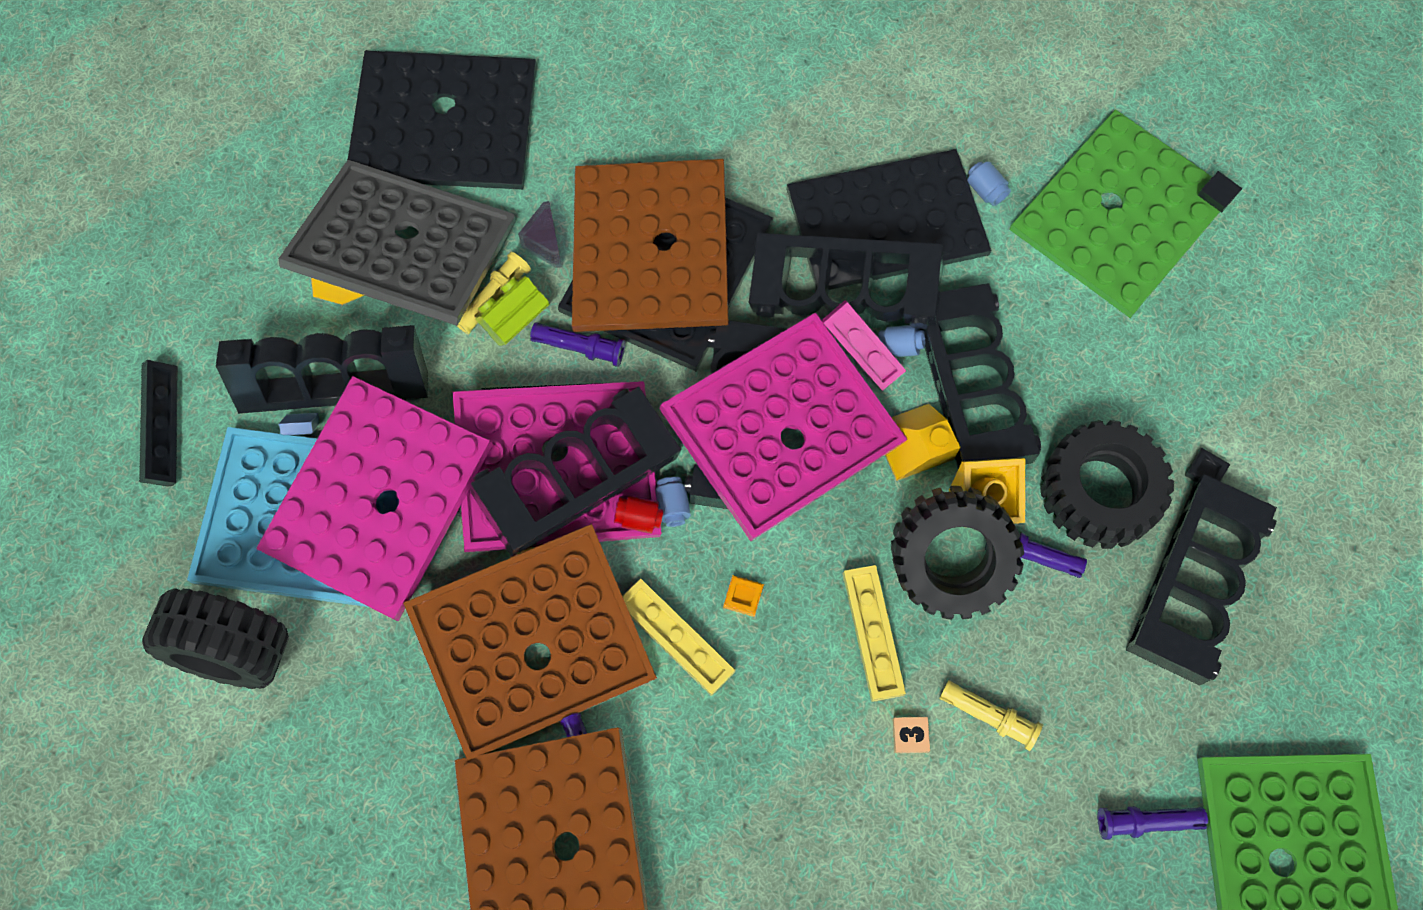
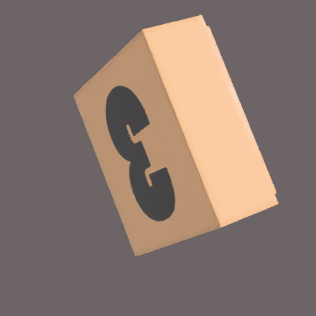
M928 717L892 719L894 753L930 752Z

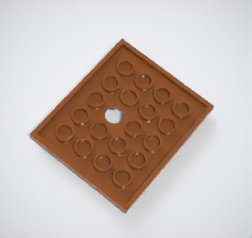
M724 159L575 166L573 331L728 325ZM661 233H671L676 237L677 242L671 246L670 250L661 251L653 244L655 237Z
M592 524L404 602L467 761L559 722L569 715L582 712L657 679ZM534 643L544 644L551 653L549 664L541 670L529 668L524 660L526 649Z
M617 727L482 754L470 761H467L466 758L455 760L470 910H648L621 728ZM565 832H571L579 841V851L569 861H563L558 858L554 849L556 839Z

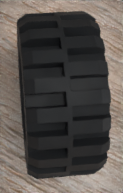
M1101 420L1091 421L1088 427L1082 424L1060 441L1046 461L1047 465L1043 469L1041 479L1045 482L1040 487L1041 496L1043 498L1048 497L1044 507L1047 514L1054 513L1056 516L1053 523L1058 529L1064 526L1069 530L1066 536L1075 541L1078 537L1083 538V545L1092 548L1098 542L1101 543L1102 549H1113L1117 544L1120 547L1131 544L1135 539L1139 540L1163 518L1164 512L1170 507L1172 498L1169 495L1174 491V480L1168 479L1173 473L1171 464L1164 462L1163 457L1166 453L1161 446L1156 448L1151 443L1154 439L1147 433L1144 436L1137 432L1138 427L1129 424L1125 428L1121 426L1120 421L1110 420L1106 425ZM1100 461L1118 468L1131 485L1132 503L1130 506L1116 509L1105 507L1094 501L1082 486L1080 467L1087 462Z
M950 486L949 492H943L941 487L931 490L933 496L925 499L921 495L914 500L916 506L913 509L906 507L901 513L902 522L895 524L893 530L895 538L891 541V553L898 581L903 591H907L909 599L915 605L922 604L923 610L931 615H934L936 611H940L942 618L951 620L954 618V614H960L962 620L971 619L972 613L980 611L981 615H984L991 611L989 606L994 602L1000 606L1007 599L1004 594L1006 590L1014 591L1018 584L1015 574H1022L1024 566L1020 559L1024 555L1023 544L1019 539L1020 534L1004 507H1001L997 500L990 495L983 496L980 490L971 487L968 489V492L963 491L961 486ZM956 527H967L981 532L986 539L987 549L980 564L972 571L964 575L950 577L930 570L926 563L925 554L932 540L940 533Z
M175 588L168 590L160 596L142 638V644L147 654L152 655L153 658L164 662L168 666L180 669V671L221 684H230L235 687H246L248 689H262L273 682L288 643L289 635L287 628H285L282 622H278L273 616L267 615L264 611L247 606L245 603L233 601L221 595L209 594L205 591Z

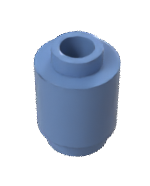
M989 161L985 163L978 162L968 172L970 175L967 180L969 185L985 203L996 206L1011 192V189L1008 187V181Z
M910 325L886 327V330H881L878 333V338L894 357L918 356L920 349H925L924 331L913 328Z
M667 477L657 481L655 492L658 508L663 509L662 523H666L668 527H677L685 524V520L691 514L687 491L685 490V485L682 484V479L679 477Z

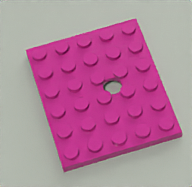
M816 313L665 401L659 408L750 541L755 540L907 440ZM788 427L794 430L799 429L804 436L803 446L799 449L787 448L781 441V432Z
M352 376L256 549L399 622L406 609L404 602L409 601L467 495L470 485L474 481L473 477L478 474L493 443ZM387 490L395 491L399 499L397 509L394 512L380 514L376 508L378 496Z
M644 381L457 391L453 392L455 425L493 443L479 472L487 468L493 471L500 467L505 474L509 463L517 456L526 453L543 456V445L557 433L563 431H578L582 433L587 419L595 411L610 408L613 402L612 398L624 389L632 391L640 387L646 396ZM602 424L590 431L594 445L614 475L640 460L618 428ZM566 446V457L561 461L552 462L573 496L577 498L602 483V481L579 449ZM524 469L518 471L511 480L513 488L535 522L563 506L560 498L541 472L535 469ZM655 472L531 547H538L591 524L599 542L660 537L662 534L661 526L659 529L654 528L652 534L621 528V524L614 523L619 497L627 498L629 495L657 501ZM469 489L461 504L464 552L506 549Z

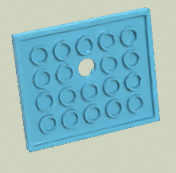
M227 427L187 581L192 584L368 607L256 549L317 438ZM393 490L382 492L376 501V508L380 514L394 512L399 505V499Z

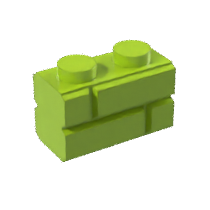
M515 276L512 277L500 288L503 293L496 300L490 297L478 307L481 313L475 318L476 321L499 346L506 345L550 305L549 301L526 276L518 280Z

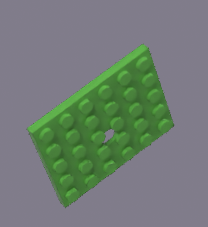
M1115 109L1014 221L1009 230L1131 318L1217 217L1220 211L1198 196L1201 189L1212 176ZM1105 193L1116 194L1122 201V207L1111 210L1106 209L1101 204V196Z
M1371 754L1201 757L1197 759L1203 806L1208 816V824H1206L1217 910H1398ZM1276 849H1283L1293 858L1294 869L1287 877L1276 875L1270 868L1269 857Z

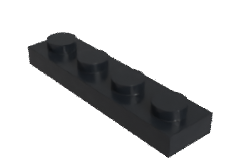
M146 360L141 365L139 482L169 487L176 484L178 366L152 360Z

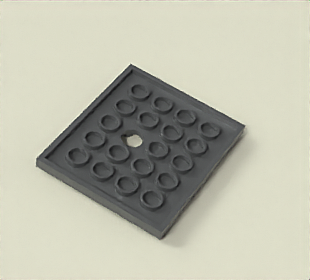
M347 160L278 258L280 268L458 326L515 224V214ZM408 226L418 230V235L411 239L400 238L395 233L396 230H405Z

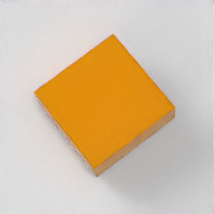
M732 575L723 608L755 617L764 584Z

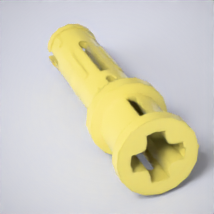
M510 252L507 255L508 260L498 271L494 270L490 274L491 281L470 303L457 326L464 333L469 335L471 330L478 324L475 318L481 313L478 307L490 297L496 300L503 293L500 288L512 277L515 276L518 280L524 273L528 274L531 271L530 266L519 255Z
M948 680L939 698L996 728V732L999 733L998 735L1002 737L1007 735L1024 744L1025 749L1031 751L1043 727V724L1040 722L1034 724L1017 715V710L1013 708L1005 710L950 680Z

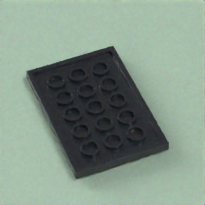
M957 149L787 184L786 190L801 236L943 244V265L989 256L991 253V248ZM807 258L817 291L822 259ZM832 259L829 290L863 283L865 262ZM875 262L873 281L908 273L909 264Z

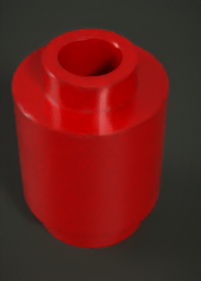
M629 495L627 498L619 497L614 523L621 524V528L652 534L654 528L659 529L661 526L663 509L658 508L657 501Z

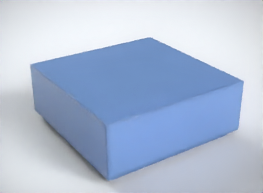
M318 413L286 414L279 423L280 434H312L319 425Z

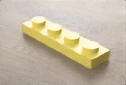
M873 565L845 570L843 578L871 702L904 696L906 692L877 567Z
M642 579L622 596L631 618L711 696L735 673V669Z

